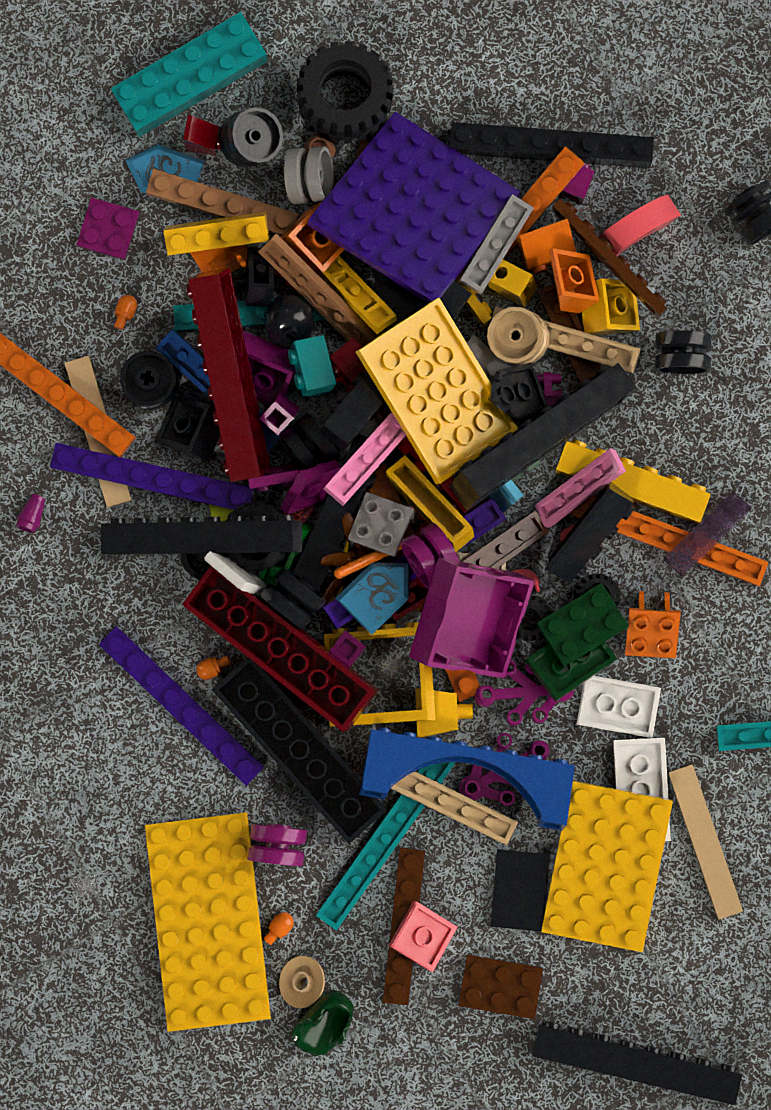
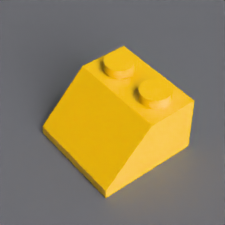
M604 278L595 280L599 302L582 311L584 332L592 335H608L640 331L636 296L620 280Z

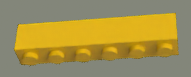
M572 439V442L566 441L555 472L571 478L605 453L606 450L596 448L595 451L586 448L587 444ZM620 457L626 472L613 480L612 483L632 497L634 502L697 525L701 522L711 495L705 492V487L694 483L691 486L681 483L682 479L668 474L666 478L658 475V470L652 467L644 466L642 469L634 466V461Z

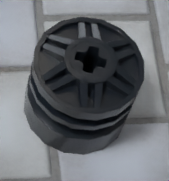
M768 180L744 190L724 210L727 216L739 212L731 221L733 225L742 221L747 223L739 234L748 246H752L771 234V192L764 195L771 187Z

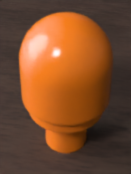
M123 295L119 298L114 310V315L117 317L114 324L115 328L123 330L126 321H131L134 317L137 301L133 296Z
M228 655L220 659L216 656H211L197 664L196 673L201 679L209 680L219 676L220 673H223L222 668L232 665Z
M287 912L277 914L269 923L268 928L270 931L263 939L269 945H272L278 937L280 939L285 937L293 928V917Z

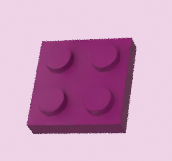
M91 197L76 244L77 247L126 261L140 212Z
M333 460L325 464L320 463L316 467L307 470L302 469L294 477L295 481L291 489L285 494V500L281 506L285 514L288 515L323 502L327 495L324 487L341 469L338 462Z
M297 463L273 466L261 477L248 479L250 489L255 488L256 491H265L271 489V485L280 483L281 487L292 486L295 481V475L300 471L299 465Z

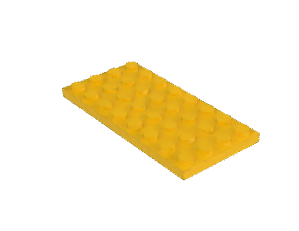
M247 812L145 825L167 1032L271 1019L253 861L247 860L248 849L251 846Z

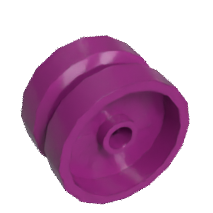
M433 522L420 530V537L412 534L401 541V548L410 567L420 582L428 589L438 558L459 561L450 541L437 524Z
M268 823V825L251 824L250 838L265 842V846H250L247 860L279 865L303 866L305 853L301 850L289 849V845L305 844L307 830L291 828L290 825Z

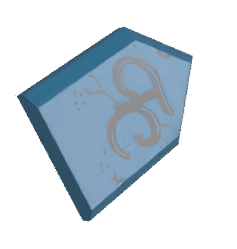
M155 145L126 159V163L140 192L145 194L153 169L198 182L205 163L204 160L160 145Z
M374 562L370 564L336 597V600L372 635L408 600V563Z

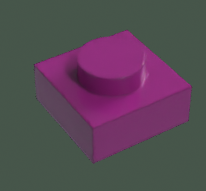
M344 631L330 649V652L346 665L352 667L367 646L348 631Z

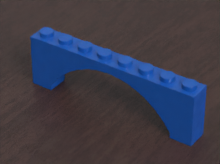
M377 727L376 730L371 729L359 795L385 799L388 791L397 782L421 768L447 762L469 763L496 773L514 786L533 810L538 820L537 827L563 831L567 826L575 765L568 764L566 760L554 759L553 761L543 760L542 756L530 754L528 757L519 756L516 751L503 750L502 752L492 751L491 747L483 745L474 748L467 746V743L462 741L446 743L442 742L441 738L429 736L426 739L418 738L416 734L411 732L396 734L391 733L390 729Z

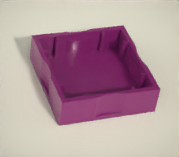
M438 558L409 657L429 667L454 671L469 670L480 675L505 678L515 647L517 631L524 617L535 581L513 571Z

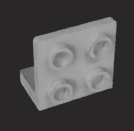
M366 492L348 539L351 542L394 557L397 554L408 524L416 525L419 515L413 508Z

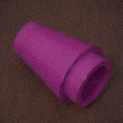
M32 494L16 517V527L34 534L36 529L40 528L46 499Z

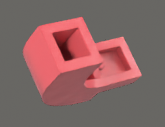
M667 194L628 214L606 229L598 238H605L613 247L611 251L618 256L644 237L665 228L680 217L681 214Z

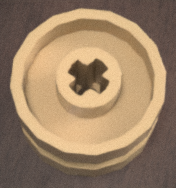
M509 307L501 310L493 317L488 327L487 340L490 349L498 358L514 365H525L536 362L544 355L549 345V331L547 324L539 315L522 307ZM520 332L521 336L518 340H516V338L518 337L517 333Z

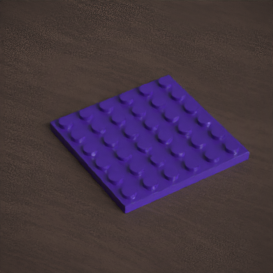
M394 112L309 218L308 226L417 297L430 303L434 299L443 296L480 248L512 194L519 197L520 191L457 150L450 149L449 145L399 113Z

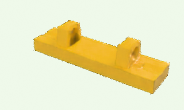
M340 256L323 273L317 272L376 334L397 321V315Z

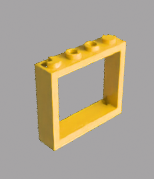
M419 622L405 623L406 628H396V624H384L381 626V630H376L372 635L363 626L357 627V632L349 633L359 641L415 636ZM348 628L333 629V634H324L325 648L330 651L343 632L348 631ZM419 662L422 710L361 714L353 726L435 720L432 667ZM329 721L330 727H336Z

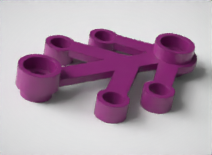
M510 660L509 665L512 666L513 670L507 672L506 676L512 678L522 687L493 689L489 685H483L477 689L474 698L475 702L481 707H489L495 700L524 698L506 716V721L509 725L518 726L523 719V715L538 697L549 696L542 707L536 708L531 715L534 723L543 724L555 704L568 701L573 696L574 690L555 702L543 685H536L516 669V663ZM526 663V664H525V669H526V671H527L529 674H534V673L532 672V670L529 668V666L527 665V663ZM488 691L491 697L489 699L483 698L482 692ZM542 712L544 719H537L535 713ZM516 714L519 717V721H512L510 715Z
M501 733L497 737V752L507 750L511 746L512 737L510 734ZM501 736H507L509 738L508 745H501ZM538 740L530 745L529 751L520 756L536 755L535 747L542 746L544 753L541 756L545 760L549 755L550 749L546 742ZM473 765L471 775L463 778L460 782V793L474 801L482 796L500 801L505 806L512 805L515 801L514 793L509 790L500 792L485 787L494 781L507 785L511 784L492 771L481 777L483 769L481 766ZM475 783L477 791L470 793L467 790L468 784ZM505 793L511 794V802H503L502 796Z

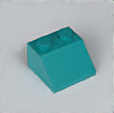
M324 335L294 341L290 346V350H288L290 364L295 365L297 374L294 375L297 389H301L302 396H327L335 387L336 380Z

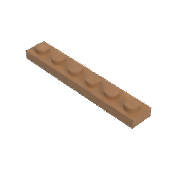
M156 169L152 170L146 190V195L219 218L266 212L269 233L277 234L278 236H282L295 223L298 217V213Z
M277 234L258 251L347 341L354 338L363 347L379 336Z

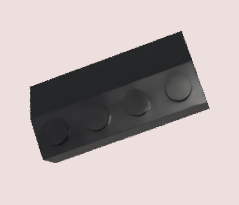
M612 482L605 486L548 558L545 569L569 583L574 578L579 580L587 570V567L584 565L590 558L595 560L603 550L600 546L606 538L611 540L617 533L619 528L616 525L622 518L626 521L635 509L632 506L634 499Z

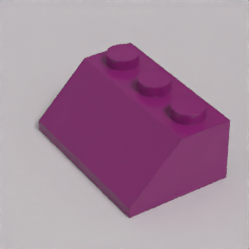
M243 331L257 401L268 405L280 391L287 396L296 374L295 365H291L289 361L288 349Z

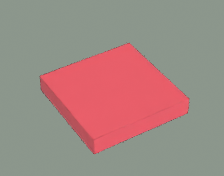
M413 901L388 946L428 971L433 972L454 935L457 926L417 901Z

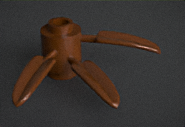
M346 513L342 517V526L348 542H351L348 536L354 524L350 513ZM354 543L355 546H353L350 553L338 552L328 554L322 557L320 564L323 566H344L375 550ZM381 559L376 561L375 563H385L384 559ZM366 566V567H364V568H362V569H360V570L363 572L368 566ZM351 574L340 579L335 577L323 595L326 603L350 579Z

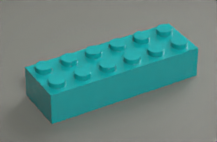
M239 12L110 89L137 136L141 137L268 62V58L245 17Z

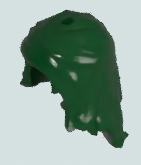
M333 989L324 992L291 1031L293 1036L292 1042H294L295 1046L306 1053H310L312 1056L326 1055L336 1044H343V1041H346V1032L350 1027L353 1017L354 1006L351 1000L345 994Z

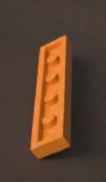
M564 147L522 197L521 200L534 207L503 260L517 245L519 235L525 234L531 229L585 165V162L569 148Z

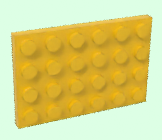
M440 298L434 299L356 351V354L435 484H440L451 477L469 460L474 461L489 446L494 447L509 432L513 434L518 430L512 418L488 400L492 385Z
M573 780L567 826L560 832L541 932L643 952L673 800Z

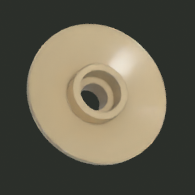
M298 956L291 959L284 966L279 979V987L283 999L295 1008H307L315 1004L321 997L325 986L322 967L316 960L307 956Z

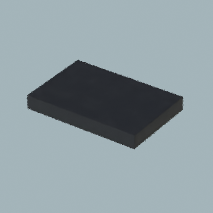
M497 849L490 927L542 931L549 854Z

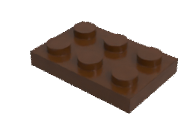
M467 954L458 1006L535 1019L543 967Z

